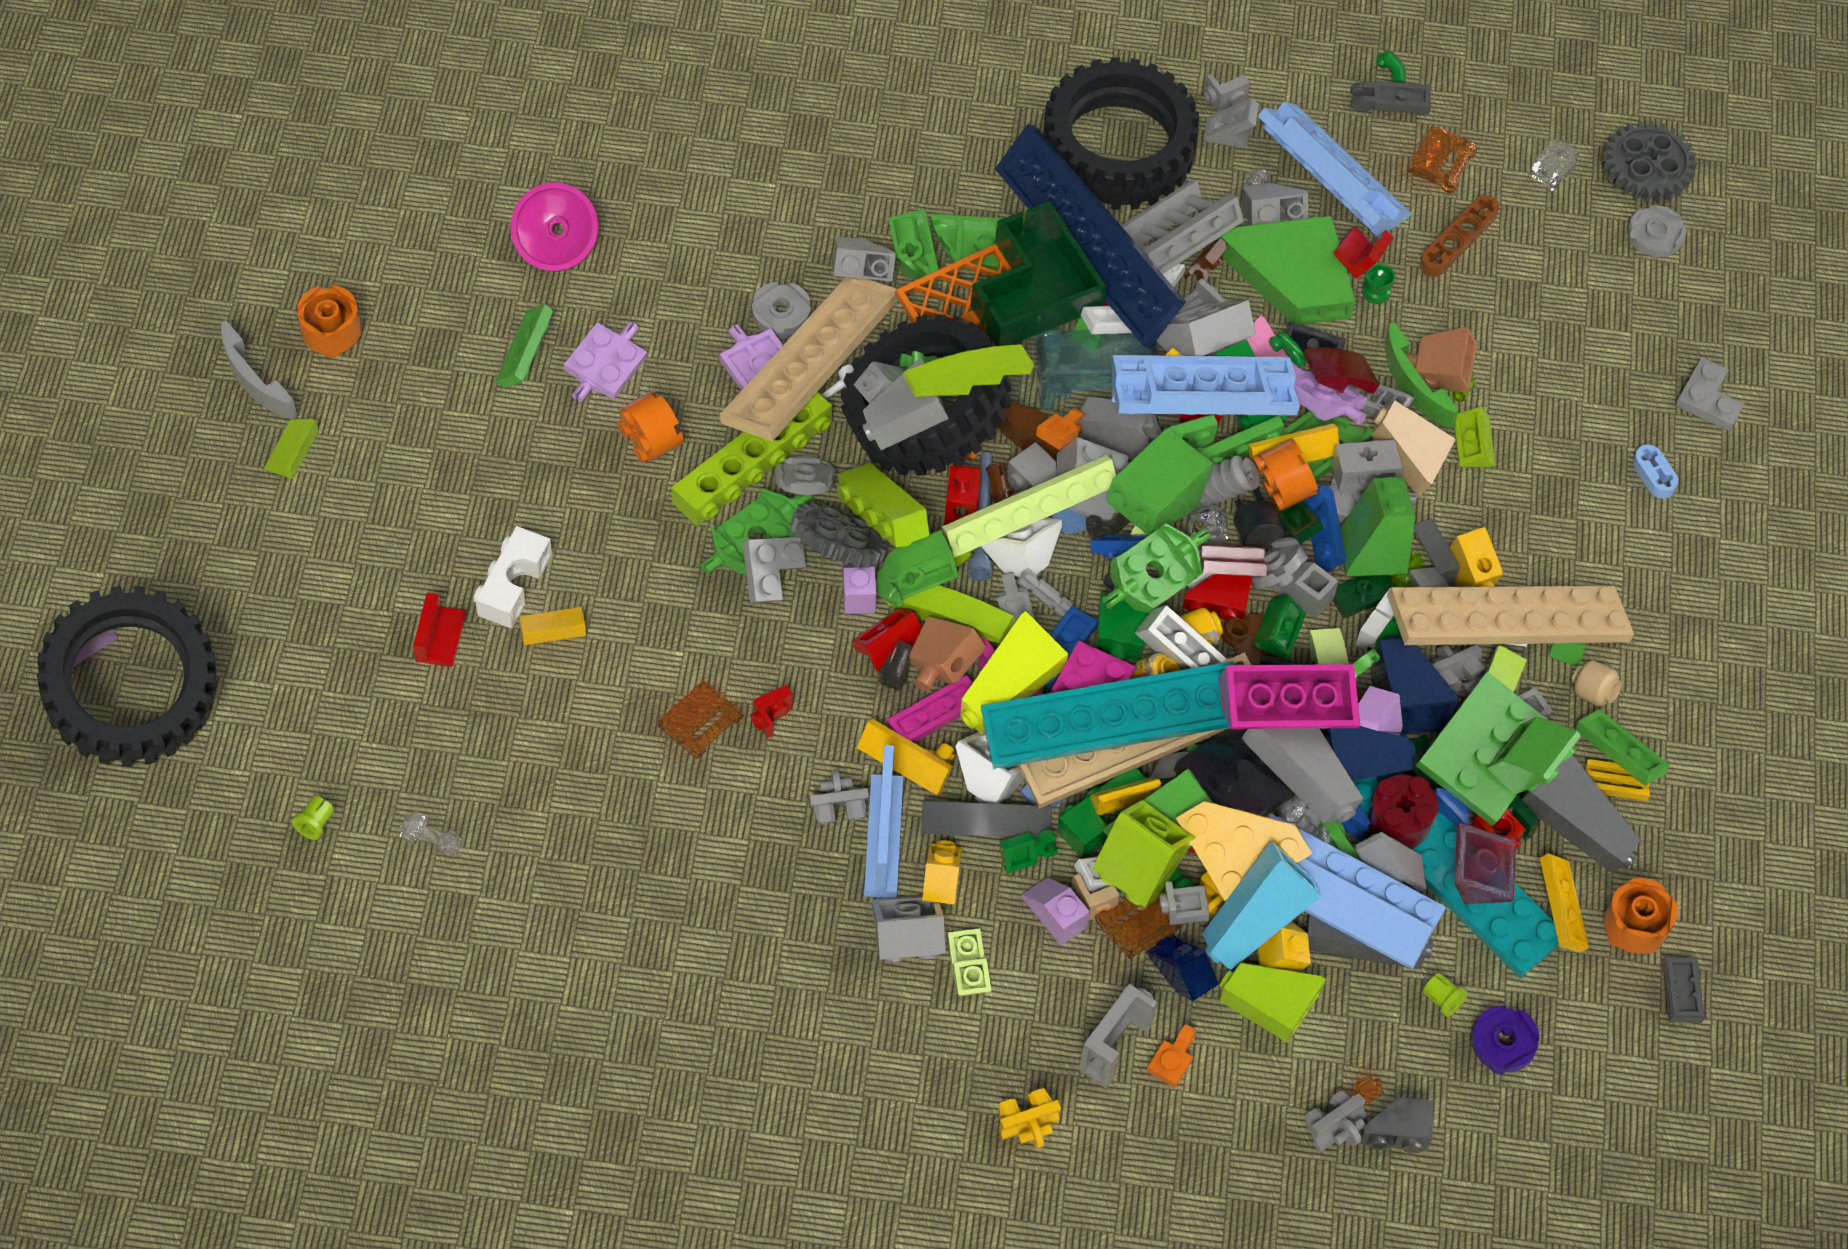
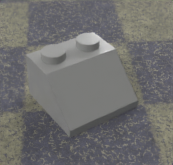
M1076 437L1057 453L1056 477L1105 455L1112 459L1117 475L1128 465V455ZM1109 490L1066 508L1104 523L1111 521L1116 510L1106 502Z
M923 895L872 899L879 959H885L888 962H899L904 960L905 957L918 956L921 959H933L939 954H946L944 916L940 903L922 901Z

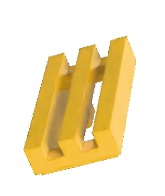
M1587 759L1585 771L1592 780L1605 781L1615 785L1626 784L1641 787V789L1595 783L1604 795L1648 801L1650 797V784L1643 785L1617 763Z

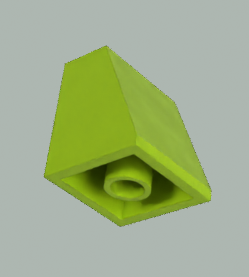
M1141 800L1120 812L1092 869L1099 874V878L1104 883L1116 886L1126 893L1125 896L1130 902L1146 907L1157 899L1165 886V882H1168L1195 840V837L1144 800Z

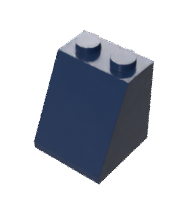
M1396 636L1380 640L1376 650L1380 660L1374 664L1372 663L1370 674L1373 687L1400 695L1403 727L1402 731L1398 733L1411 735L1442 731L1453 716L1458 702L1456 693L1417 645H1404L1403 639Z
M1363 726L1359 728H1319L1352 781L1413 769L1412 759L1416 757L1414 744L1408 737L1398 732L1376 731Z

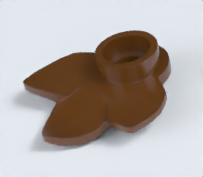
M1257 613L1248 614L1243 619L1233 618L1223 625V634L1221 635L1224 642L1234 648L1236 656L1245 652L1251 665H1260V658L1263 655L1272 656V654L1259 649L1253 644L1264 615Z

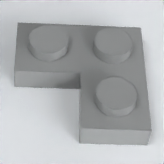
M1701 357L1675 406L1725 430L1731 431L1742 411L1744 403L1718 391L1728 373V369Z
M788 537L752 539L742 542L750 603L783 600L779 570H795L806 567L803 544H800L801 539Z

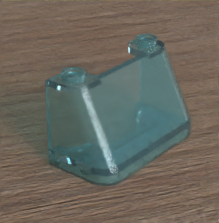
M1048 330L1042 332L1036 337L1034 343L1039 408H1054L1055 399L1064 395V399H1070L1072 390L1112 389V355L1158 356L1155 343L1151 348L1142 346L1132 333L1091 334L1089 330Z

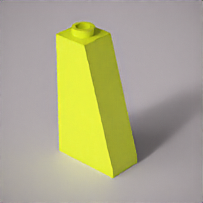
M1026 611L1017 619L962 698L960 711L962 720L969 728H975L981 735L985 733L981 705L1030 697L1061 673L1067 663L1068 653Z

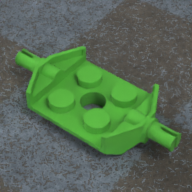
M761 489L760 497L716 529L713 524L711 525V537L715 552L713 556L700 564L701 569L708 575L722 565L723 567H729L739 574H746L742 542L751 540L749 536L754 532L764 534V539L794 537L795 532L790 530L792 526L790 522L798 506L801 507L804 503L812 500L813 496L797 494L793 498H788L787 496Z
M1165 523L1158 530L1122 555L1116 557L1110 563V577L1115 588L1113 589L1114 591L1102 598L1103 603L1105 604L1114 598L1106 605L1107 608L1111 609L1120 601H1126L1133 609L1149 613L1203 574L1198 546L1209 540L1210 534L1207 533L1202 538H1199L1207 532L1205 528H1201L1200 531L1190 537ZM1147 565L1157 568L1159 572L1158 578H1152L1148 575Z

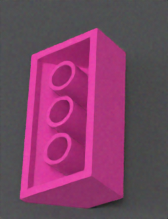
M1354 664L1226 665L1219 677L1221 710L1230 729L1360 727Z

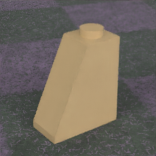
M1394 400L1387 409L1382 407L1376 414L1373 423L1377 425L1371 436L1374 440L1395 439L1403 467L1401 476L1404 477L1413 492L1421 496L1433 483L1456 439Z

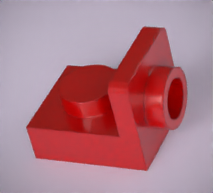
M787 684L753 700V713L750 714L751 721L757 731H763L766 738L773 736V722L771 719H779L792 709L793 694Z

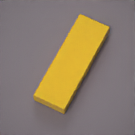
M1333 423L1248 444L1249 458L1253 461L1252 458L1259 453L1291 438L1295 440L1302 451L1300 456L1305 463L1332 457L1335 444H1339L1338 427Z
M871 719L867 722L857 749L883 763L884 745L894 746L893 770L935 795H939L942 792L953 765L876 720Z
M1548 853L1540 857L1559 947L1581 953L1589 949L1570 863L1569 860Z

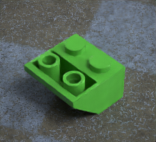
M1534 717L1517 728L1487 769L1512 794L1515 795L1524 790L1530 792L1540 783L1546 785L1559 773L1557 767L1561 762L1566 761L1576 751L1574 745L1581 737V734L1576 730L1544 718Z

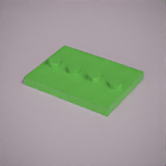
M1486 672L1415 766L1493 826L1517 794H1512L1487 767L1522 723L1537 716L1548 719Z

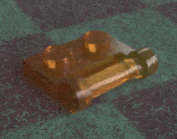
M1431 126L1410 164L1408 173L1440 185L1447 193H1454L1459 186V178L1469 159L1475 156L1478 147L1467 139ZM1454 149L1459 151L1460 154L1448 174L1441 170Z
M702 680L658 720V727L693 757L699 759L706 752L705 748L732 723L737 724L743 719L744 715L735 704H730ZM718 712L723 714L697 739L691 738Z
M1159 896L1154 902L1149 904L1150 907L1118 926L1114 923L1115 921L1140 906L1126 899L1108 911L1102 910L1095 914V920L1099 927L1129 959L1183 927V924H1169L1168 913L1162 914Z

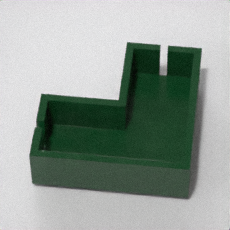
M1050 201L1026 210L1024 234L1022 235L1024 216L1021 212L997 221L995 244L1011 269L972 285L970 306L981 324H986V331L996 346L1011 345L1081 318L1083 307L1104 306L1106 285Z

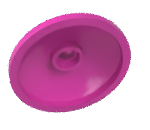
M551 182L536 186L521 197L514 208L510 230L515 248L528 263L546 271H564L577 266L591 253L598 238L599 222L592 202L584 193L568 184ZM561 224L563 232L556 235L554 228L556 225Z

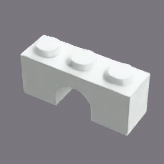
M518 526L515 527L511 536H506L502 543L501 555L497 561L493 560L490 564L485 584L479 585L475 592L474 602L476 603L479 617L511 629L513 628L525 606L524 589L512 584L511 580L520 575L540 578L552 556L550 538Z

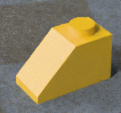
M1292 921L1258 948L1259 964L1263 967L1298 972L1311 964L1308 933Z

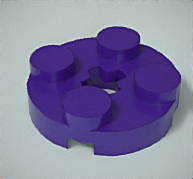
M1495 1006L1487 1009L1478 1017L1470 1035L1474 1053L1483 1064L1496 1074L1516 1072L1525 1068L1532 1062L1537 1052L1539 1041L1538 1028L1533 1019L1517 1009V1012L1512 1009H1506L1507 1006ZM1502 1032L1504 1036L1511 1035L1513 1037L1509 1046L1498 1041V1033Z

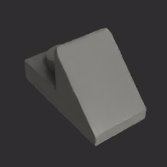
M1250 98L1207 116L1204 140L1211 143L1246 148L1250 129L1256 125L1259 104L1253 98Z

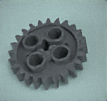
M1638 121L1636 128L1628 123L1625 130L1619 127L1616 135L1611 134L1609 142H1606L1603 151L1602 161L1605 162L1603 171L1609 172L1607 180L1616 179L1614 188L1622 186L1625 188L1623 195L1633 192L1634 200H1637L1641 195L1644 196L1646 203L1649 202L1650 197H1654L1657 203H1660L1662 196L1671 201L1673 194L1681 196L1683 189L1687 190L1690 182H1692L1697 162L1694 161L1696 153L1689 152L1692 146L1691 143L1682 144L1684 135L1674 136L1676 129L1673 128L1667 132L1663 123L1659 128H1655L1653 121H1650L1648 127H1645L1641 121Z
M811 502L810 506L804 503L802 507H797L790 522V525H792L790 530L795 532V538L801 539L800 544L810 545V551H819L820 557L829 556L832 562L840 560L845 566H847L848 562L852 563L856 568H859L860 564L866 568H869L870 564L877 566L878 562L882 563L890 546L888 544L889 541L883 539L880 533L873 527H869L865 520L859 518V515L849 513L847 508L839 510L834 504L831 508L821 502L820 506L814 502Z

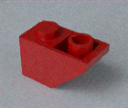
M1214 574L1185 593L1182 609L1192 612L1200 608H1206L1210 613L1214 611L1224 621H1229L1233 618L1243 619L1247 608L1252 576Z

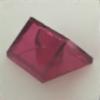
M1459 823L1456 833L1454 884L1464 904L1512 902L1515 894L1516 841Z

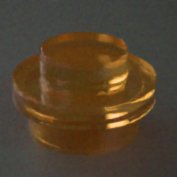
M1364 1077L1354 1084L1356 1089L1352 1091L1351 1095L1353 1097L1359 1093L1365 1099L1364 1105L1369 1104L1384 1094L1382 1089L1383 1082L1381 1078Z

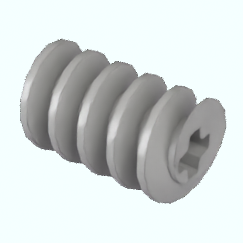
M1235 455L1230 460L1225 459L1220 464H1213L1199 505L1206 508L1212 507L1217 503H1222L1227 499H1232L1237 495H1242L1247 491L1256 489L1259 485V474L1255 463L1249 458L1243 460L1240 456Z

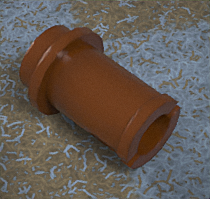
M997 463L987 466L985 469L992 490L990 498L994 499V502L997 503L1011 497L1014 490L1009 487L1005 464L1000 463L998 465Z

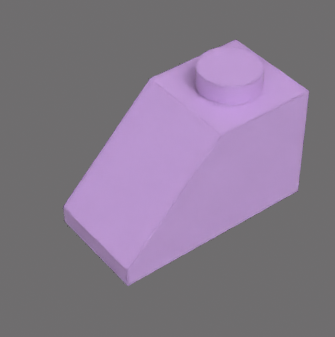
M848 562L847 566L842 563L844 614L876 613L875 566L870 564L869 568H866L860 564L859 568H856L852 563Z
M1047 877L1022 894V899L1061 946L1087 929L1090 911L1070 887Z

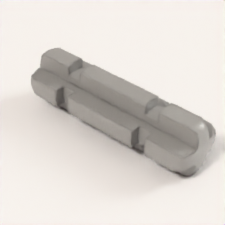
M1026 569L1019 576L1018 584L1025 590L1030 589V594L1048 608L1053 607L1052 611L1059 617H1064L1071 608L1072 603L1064 596L1059 597L1060 593L1043 579H1036L1037 575L1031 570Z

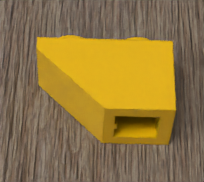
M947 840L930 843L922 901L955 905L962 846H956L954 842Z

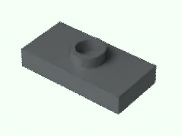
M1664 957L1662 965L1669 1022L1702 1023L1705 1019L1698 958Z

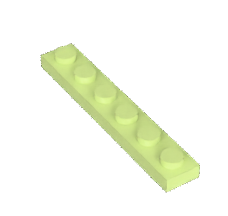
M1105 455L943 526L944 537L953 557L962 555L1109 490L1112 479L1116 476L1113 461L1108 455Z

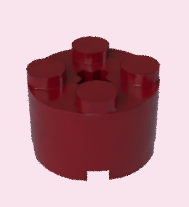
M1397 775L1382 780L1374 793L1367 817L1370 821L1369 830L1371 834L1382 832L1410 849L1418 847L1431 832L1438 813L1437 797L1429 786L1428 781L1423 777Z

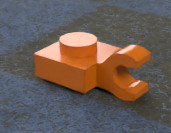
M1073 408L1064 417L1055 413L1037 426L1036 436L1061 450L1078 437L1079 432L1083 428L1078 422L1085 417V413L1077 408Z
M1185 1024L1173 1045L1164 1040L1148 1065L1147 1072L1176 1088L1192 1063L1193 1056L1186 1052L1193 1043L1197 1030Z

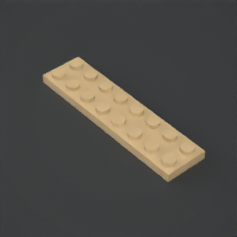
M845 277L721 412V424L773 442L899 301L895 295L897 288L869 279Z
M1615 586L1391 587L1387 594L1404 645L1630 642L1635 635Z
M1245 652L1220 662L1233 661L1234 665H1251ZM1225 729L1018 765L1040 809L1219 734Z

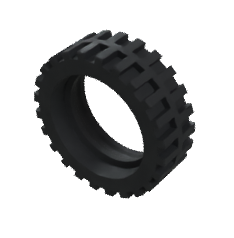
M1111 57L1109 63H1102L1101 59L1092 61L1089 68L1085 69L1083 65L1074 69V76L1071 77L1065 74L1060 79V88L1054 86L1050 94V100L1047 101L1045 108L1043 136L1101 203L1111 204V210H1120V205H1130L1131 210L1139 209L1140 203L1146 201L1151 206L1158 202L1160 195L1163 194L1166 197L1173 193L1175 185L1181 187L1186 180V174L1191 172L1199 133V112H1195L1196 102L1192 96L1186 98L1187 87L1182 82L1176 85L1174 83V75L1167 71L1165 74L1158 72L1157 65L1150 63L1146 67L1139 64V59L1131 58L1130 63L1120 62V57ZM1113 106L1127 107L1141 111L1155 119L1164 128L1169 140L1162 150L1152 156L1133 161H1118L1101 157L1086 149L1073 135L1072 124L1084 114L1095 109Z
M935 314V318L932 320H927L926 316L916 317V322L907 325L906 321L897 324L898 329L890 333L885 330L879 334L880 340L875 344L869 342L863 348L865 354L861 358L855 357L851 363L854 369L853 372L846 373L843 380L847 389L841 390L840 398L844 403L841 408L847 423L868 457L874 463L879 462L884 470L890 471L894 467L899 475H907L909 470H914L917 476L926 475L927 470L935 469L939 473L946 471L945 466L955 462L958 466L965 462L963 457L971 452L976 455L983 449L980 444L986 439L991 441L997 434L994 429L997 424L1003 425L1006 419L1003 409L1010 408L1011 398L1008 392L1012 391L1008 375H1003L999 385H973L969 395H959L945 409L948 420L883 450L879 448L875 440L869 441L862 424L867 423L863 410L870 403L858 391L854 383L872 361L901 367V354L912 356L913 351L921 352L926 357L936 356L943 358L961 352L993 347L984 331L980 332L978 326L970 321L966 325L962 317L953 316L950 321L947 320L945 314Z
M121 586L111 587L112 594L101 597L99 590L89 593V602L81 605L76 600L70 604L71 613L66 617L59 614L53 621L55 629L52 633L46 632L42 640L44 649L42 653H38L37 681L43 709L47 713L48 721L53 730L57 728L60 732L61 740L68 746L72 743L77 746L80 755L86 758L89 757L90 753L99 756V762L110 765L111 759L122 760V767H132V760L144 759L145 765L155 763L156 755L165 753L168 758L176 753V746L181 742L188 745L194 739L193 732L196 728L202 729L207 721L206 714L208 710H212L216 689L215 654L211 649V640L208 633H203L201 630V621L194 614L190 617L186 613L185 605L178 600L174 605L167 602L166 593L157 590L154 597L145 595L144 587L134 586V593H122ZM122 627L143 628L165 637L179 654L184 671L180 695L171 709L162 717L152 722L132 727L112 726L94 719L77 701L71 683L72 667L80 649L93 637L105 631Z

